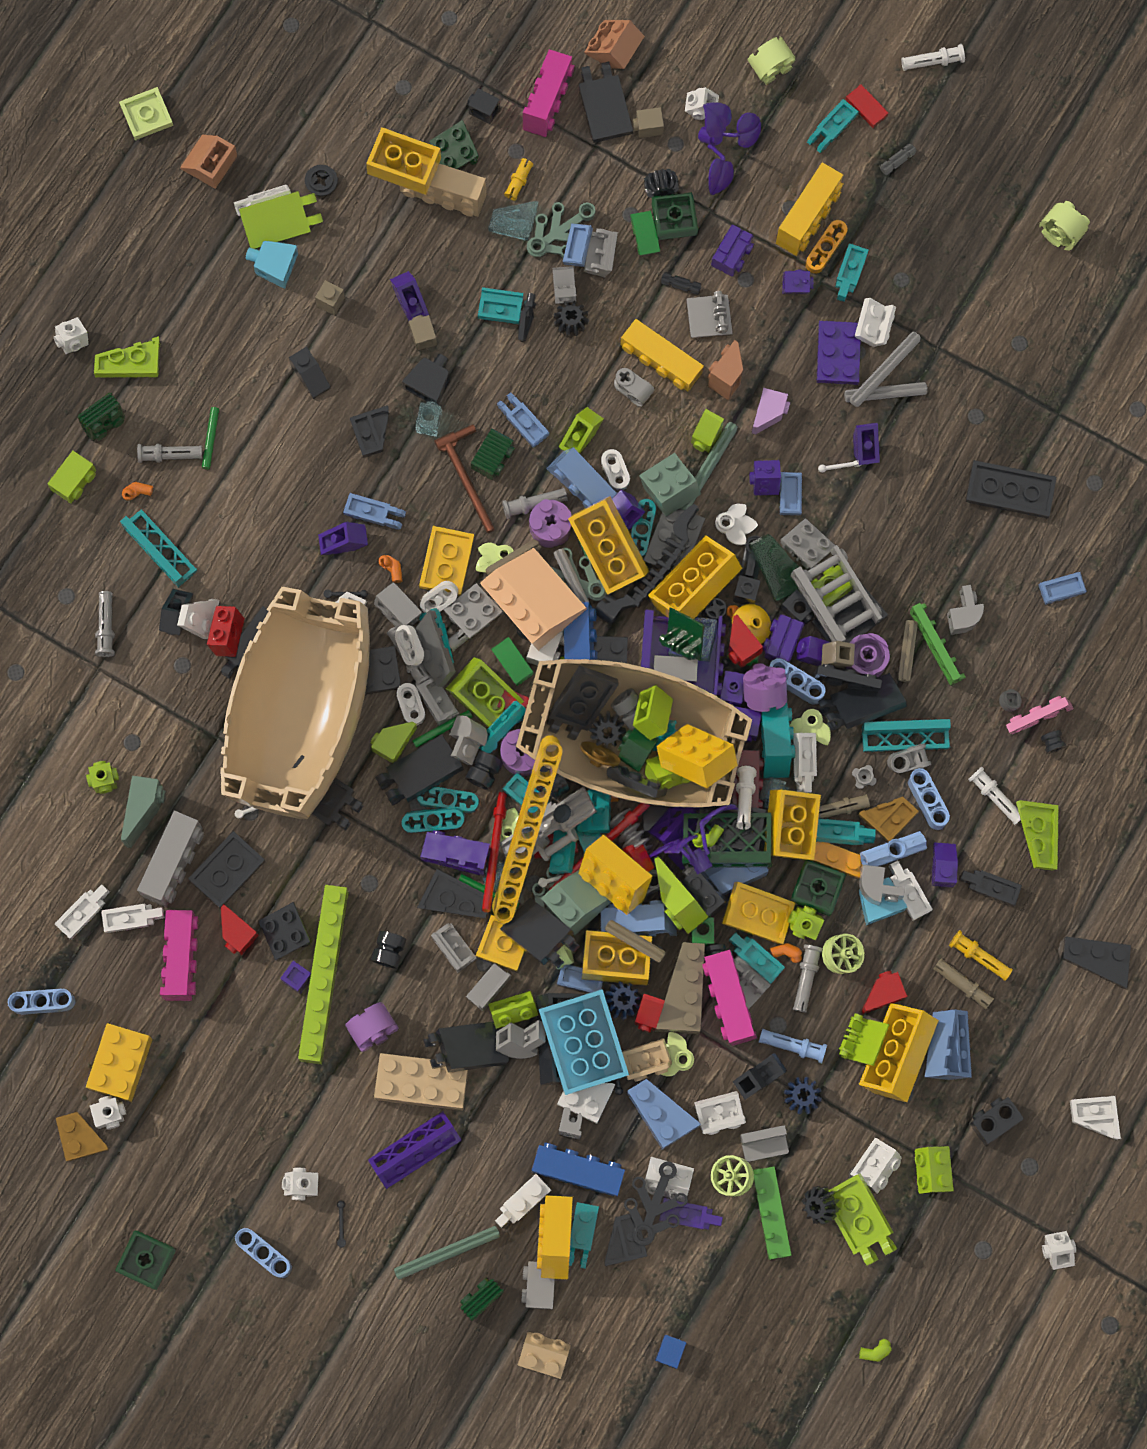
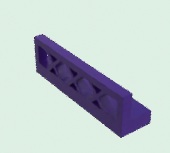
M670 807L668 812L649 832L650 835L661 841L664 845L683 837L684 813H699L700 807ZM682 810V813L678 817L673 818L674 814L677 811ZM689 819L688 827L693 832L696 830L698 819ZM668 826L662 835L658 833L663 827Z
M441 1112L368 1159V1161L387 1189L460 1142L461 1139L445 1113ZM444 1120L445 1125L439 1129H434L435 1125ZM425 1135L422 1140L416 1141L418 1136ZM406 1147L405 1151L397 1153L398 1149ZM383 1159H387V1162L385 1164H383L379 1168L377 1167L376 1164L378 1162H380Z

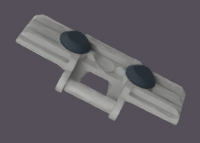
M582 787L558 804L554 802L547 804L532 855L539 851L542 858L547 861L552 854L570 842L579 840L574 827L597 812L585 787ZM525 827L522 832L529 833L532 828ZM558 829L567 832V835L546 848L550 842L548 835ZM513 834L500 842L505 857H507ZM519 847L516 852L523 853L526 848Z

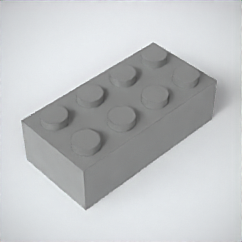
M177 811L173 812L137 889L143 898L166 908L169 903H173L177 894L175 891L178 883L181 884L186 874L184 869L187 863L190 864L194 858V847L196 843L200 844L204 836L203 828L198 820Z

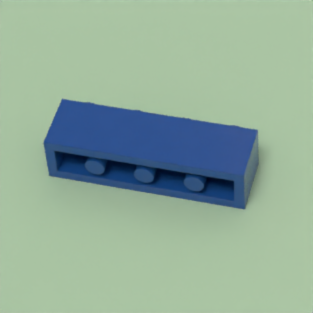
M583 602L587 610L564 628L565 659L598 660L597 651L594 650V642H597V632L593 628V621H596V610L589 602Z
M544 1143V1146L539 1145L532 1173L611 1196H618L625 1172L624 1169H621V1164L611 1161L608 1162V1165L600 1163V1158L587 1155V1158L579 1157V1152L566 1149L565 1152L556 1150V1145Z

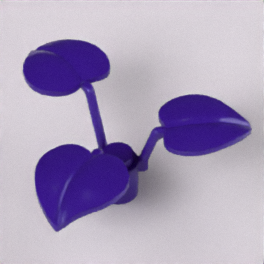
M719 102L703 104L705 126L698 133L699 141L708 144V149H712L720 157V159L716 158L713 160L709 170V191L711 195H715L728 187L734 174L732 163L725 161V156L714 146L720 144L723 136L738 137L739 146L748 148L757 141L761 132L759 117L754 113L748 112L743 114L738 120V133H725V127L730 124L732 114L726 104Z
M730 804L719 807L700 821L704 851L701 848L692 851L687 844L698 837L696 834L684 839L680 838L659 847L649 855L651 861L654 863L655 858L663 851L665 854H679L681 852L692 864L697 875L712 867L713 865L707 856L710 852L707 847L704 826L716 814L729 809L738 810L737 806Z

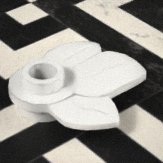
M745 504L732 505L727 512L719 514L715 521L717 530L725 533L727 539L736 545H745V534L751 533L758 526L755 520L745 515ZM728 521L730 525L725 527L722 525V522Z

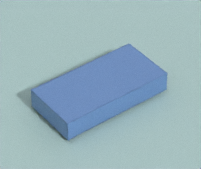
M571 223L563 258L564 265L584 267L593 230L591 225Z
M781 472L780 515H801L802 473Z
M1080 572L1039 583L1045 605L1087 592Z
M565 965L560 970L557 985L592 993L601 990L603 981L582 979V968Z

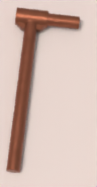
M472 424L455 433L451 432L434 440L439 451H447L486 532L490 533L495 529L454 448L458 440L476 432Z

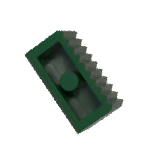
M491 428L471 461V469L490 480H493L496 475L499 477L504 470L505 465L503 463L505 459H510L515 451L513 447L514 440Z
M634 728L633 731L629 729L626 732L617 750L620 751L618 757L622 762L640 772L651 755L658 737L650 740Z

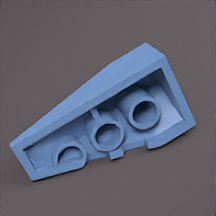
M733 849L735 852H741V851H742V850ZM767 867L708 868L704 872L719 890L726 895L732 892L734 882L750 884L767 876L768 869Z

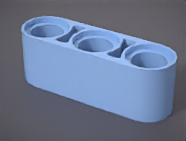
M775 659L771 662L769 667L779 666L785 669L788 691L810 704H818V701L823 699L825 686L820 681L783 659ZM797 677L802 681V684L796 686L792 684L791 679ZM809 690H819L820 696H812Z
M915 769L908 779L909 788L928 825L934 830H940L948 823L950 818L949 812L929 773L924 769ZM914 776H921L924 779V784H916L913 779ZM923 796H932L934 799V803H926L923 799ZM933 815H942L944 822H935Z
M66 989L16 992L8 998L9 1008L21 1015L69 1011L75 1005V997ZM62 995L69 996V1001L65 1005H59V998ZM45 996L47 999L46 1004L43 1007H38V998ZM23 998L25 1001L23 1007L16 1009L15 1001Z
M248 1228L240 1229L235 1236L236 1244L270 1273L278 1278L287 1277L291 1273L292 1265L290 1261L258 1234ZM244 1233L252 1235V1241L248 1245L241 1243V1236ZM262 1247L269 1249V1256L266 1259L258 1257V1251ZM279 1261H284L287 1265L286 1271L282 1274H278L275 1270V1265Z

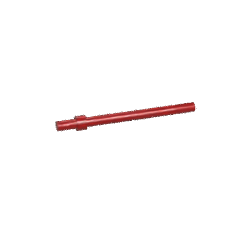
M505 792L498 793L497 806L494 807L493 812L495 820L482 911L487 913L491 911L502 826L507 813L505 808L507 794Z
M640 803L634 810H629L624 815L625 818L606 837L613 841L630 824L634 825L639 820L638 817L650 805ZM583 857L573 866V872L565 873L549 888V891L557 883L578 871Z

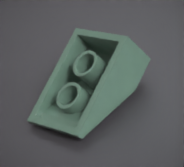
M132 776L121 841L127 848H132L160 810L161 803L165 802L166 791L163 790L164 788L158 779Z
M579 870L557 883L541 898L558 919L574 932V936L611 903L605 896L600 895L597 889L590 883L582 879L578 874Z

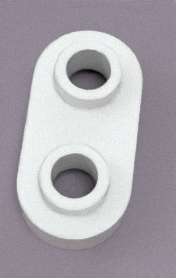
M614 449L605 451L601 458V464L609 485L616 491L625 490L629 485L630 476L622 455ZM610 459H613L616 463L610 465L608 461ZM621 478L623 482L618 484L615 480Z
M450 581L441 582L422 597L420 602L421 610L424 613L433 608H437L439 612L456 600L458 595L457 586Z
M410 625L399 626L395 633V640L404 662L407 665L414 666L421 664L424 658V651L416 630Z
M411 683L402 684L397 689V699L406 723L414 722L417 726L425 719V711L418 690ZM407 692L412 694L409 699L404 697V694ZM413 712L418 713V717L415 719L410 717Z

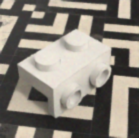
M737 1091L694 1102L703 1134H716L722 1129H735L740 1127L741 1124L746 1123Z
M654 1157L650 1159L645 1178L647 1192L654 1195L661 1177L659 1167L662 1163L666 1162ZM674 1163L677 1173L674 1178L669 1179L663 1196L670 1199L675 1198L678 1193H684L687 1196L694 1168ZM666 1166L663 1171L666 1175H670L672 1168ZM680 1195L676 1200L685 1202V1197Z

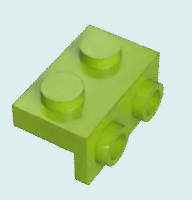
M531 991L488 1004L496 1029L509 1023H516L538 1016Z
M949 1146L915 1149L919 1194L954 1191Z

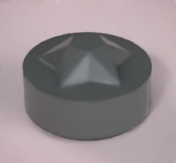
M1013 689L1003 692L999 698L1001 707L1008 712L1017 710L1022 703L1020 694Z

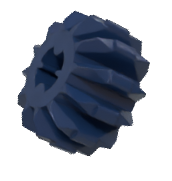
M619 982L618 986L612 984L610 986L611 991H606L604 994L609 998L606 999L607 1005H610L608 1008L609 1012L614 1011V1018H617L620 1013L622 1020H625L627 1014L633 1017L635 1015L634 1010H639L640 1006L637 1002L641 1001V997L634 996L638 989L636 988L631 991V983H628L625 988L623 982ZM621 996L623 1000L627 1001L624 1005L622 1001H618Z
M797 1077L795 1079L796 1085L792 1082L788 1083L789 1088L792 1090L784 1091L785 1095L791 1096L784 1100L785 1103H793L789 1110L792 1111L795 1107H798V1115L802 1113L803 1108L806 1114H810V1107L814 1110L818 1108L817 1104L813 1101L821 1102L822 1100L821 1097L815 1096V1094L821 1092V1089L813 1090L816 1082L813 1081L808 1085V1077L804 1078L803 1084L800 1078ZM801 1090L804 1091L803 1093L807 1092L808 1094L805 1101H802V1098L799 1100L797 1097Z

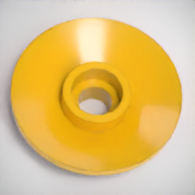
M746 604L735 611L734 615L737 614L761 644L766 641V638H769L771 620L763 608L755 604Z

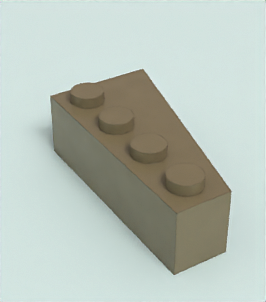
M682 943L655 1032L699 1035L703 989L702 964L704 963L705 944Z

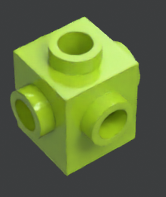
M99 761L94 763L92 767H88L90 774L86 775L89 787H93L96 793L105 794L111 792L112 789L118 788L116 782L119 780L117 768H113L110 762ZM105 774V776H104L103 778H98V777H97V776H99V775Z
M797 906L796 911H792L788 918L789 927L793 931L792 934L802 939H805V936L816 940L824 922L823 917L816 914V910L809 906H804V908Z

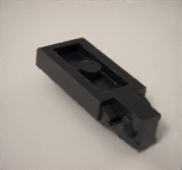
M974 870L973 874L963 871L959 881L969 884L968 889L973 890V892L1013 907L1016 905L1022 887L1020 884L983 870Z

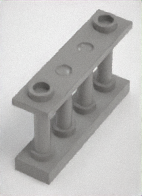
M836 545L830 551L833 555L832 557L808 571H803L800 566L793 570L791 576L831 641L844 642L846 640L844 637L846 632L866 620L872 618L875 624L882 619V611L877 603L872 602L847 562L848 556L842 548L839 549ZM838 563L844 574L820 589H815L811 584L812 578ZM849 581L855 593L831 607H826L822 601L823 596ZM861 600L867 611L843 625H837L833 619L834 615Z

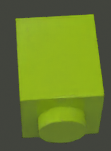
M586 407L576 415L559 448L565 451L574 447L580 454L595 436L604 418Z
M705 409L692 435L691 443L693 447L701 452L706 451L710 453L722 433L724 419Z
M408 722L383 728L380 734L376 733L370 742L372 744V752L391 763H395L416 731V723Z

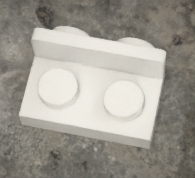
M866 298L863 303L855 337L872 347L885 345L889 339L896 306H884L872 298Z
M874 1138L851 1172V1175L853 1177L861 1173L868 1187L878 1194L880 1190L886 1187L892 1172L896 1171L900 1166L902 1157L895 1149Z

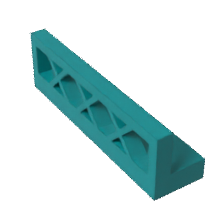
M142 509L130 519L125 516L120 521L128 534L178 588L197 572V569ZM141 517L147 522L146 530H139L134 525ZM149 534H158L160 536V545H153L149 541ZM163 549H172L174 551V560H167L162 555ZM177 564H185L190 570L181 576L176 570Z
M950 719L865 722L862 725L863 752L905 750L915 746L908 739L915 733H919L925 739L921 744L926 743V741L930 743L926 744L925 750L949 749ZM934 733H944V744H936L930 737ZM891 734H897L903 741L899 745H892L887 739ZM867 735H876L882 741L878 746H868Z

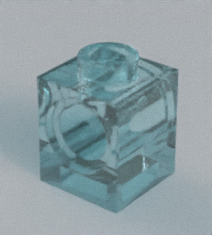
M430 401L420 403L416 421V433L437 437L442 415L441 406ZM428 414H431L435 417L431 421H427L424 419V417Z

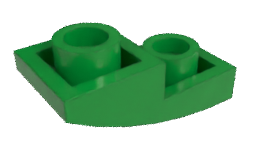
M651 211L630 214L638 255L660 252Z
M509 637L491 649L517 686L534 674Z

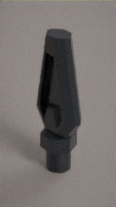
M528 293L527 299L523 304L524 308L520 312L518 340L523 342L526 341L534 319L533 309L536 306V294Z

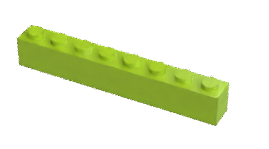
M325 885L298 1056L300 1062L321 1065L323 1062L348 899L347 887Z

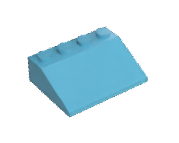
M602 989L539 1009L565 1095L629 1075Z

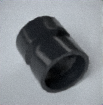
M478 751L473 761L475 766L470 767L465 779L475 786L489 791L495 782L494 775L499 774L503 762L487 752Z
M379 931L376 941L378 948L374 949L371 961L388 968L398 969L401 959L399 952L404 950L407 939L394 933Z

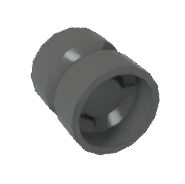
M632 688L622 692L611 703L613 710L618 716H623L622 721L630 730L635 728L633 721L639 699L638 694Z

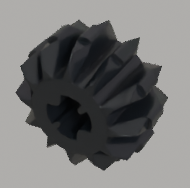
M663 168L649 173L644 178V188L647 196L652 198L675 194V192L679 191L678 176L675 171H671V169L664 170Z
M575 300L572 302V305L565 301L564 307L558 306V312L554 313V318L556 319L554 325L559 327L560 333L566 331L567 337L570 336V332H573L577 337L578 330L584 332V325L589 323V319L586 318L588 311H583V304L576 306Z
M607 711L604 717L602 713H599V719H595L593 725L589 728V731L592 732L590 738L591 740H596L597 746L604 743V747L607 749L609 743H612L616 747V740L623 741L621 734L626 733V728L622 727L625 723L622 719L618 720L619 716L617 713L612 717L610 711ZM605 727H606V729H608V727H611V731H610V732H609L608 730H607V732H604L603 729H604Z
M815 1186L805 1193V1198L801 1201L805 1205L802 1211H807L808 1213L806 1219L812 1218L813 1224L821 1223V1225L834 1220L837 1217L836 1213L840 1210L836 1205L839 1199L834 1198L835 1191L829 1192L828 1186Z

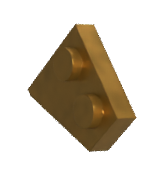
M900 797L889 803L877 805V807L863 810L858 816L872 829H876V832L884 840L889 842L899 834L919 811L904 797Z
M78 1112L56 1118L67 1162L109 1150L108 1146Z

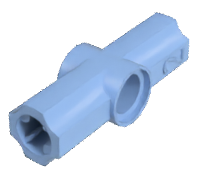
M920 831L899 839H892L886 844L861 852L862 865L879 867L887 863H894L901 858L926 850V839ZM894 847L898 854L893 855L889 848Z

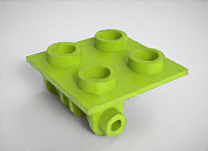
M855 1013L854 1017L850 1018L851 1021L848 1026L851 1030L846 1029L849 1036H843L845 1039H843L838 1049L840 1050L839 1055H841V1058L874 1066L890 1025L865 1019L863 1016Z

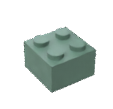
M675 453L639 475L645 491L666 517L701 495L697 480Z

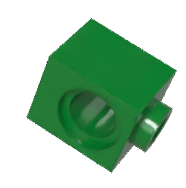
M708 916L700 924L708 928V933L700 935L695 928L691 931V943L705 944V947L714 945V917Z

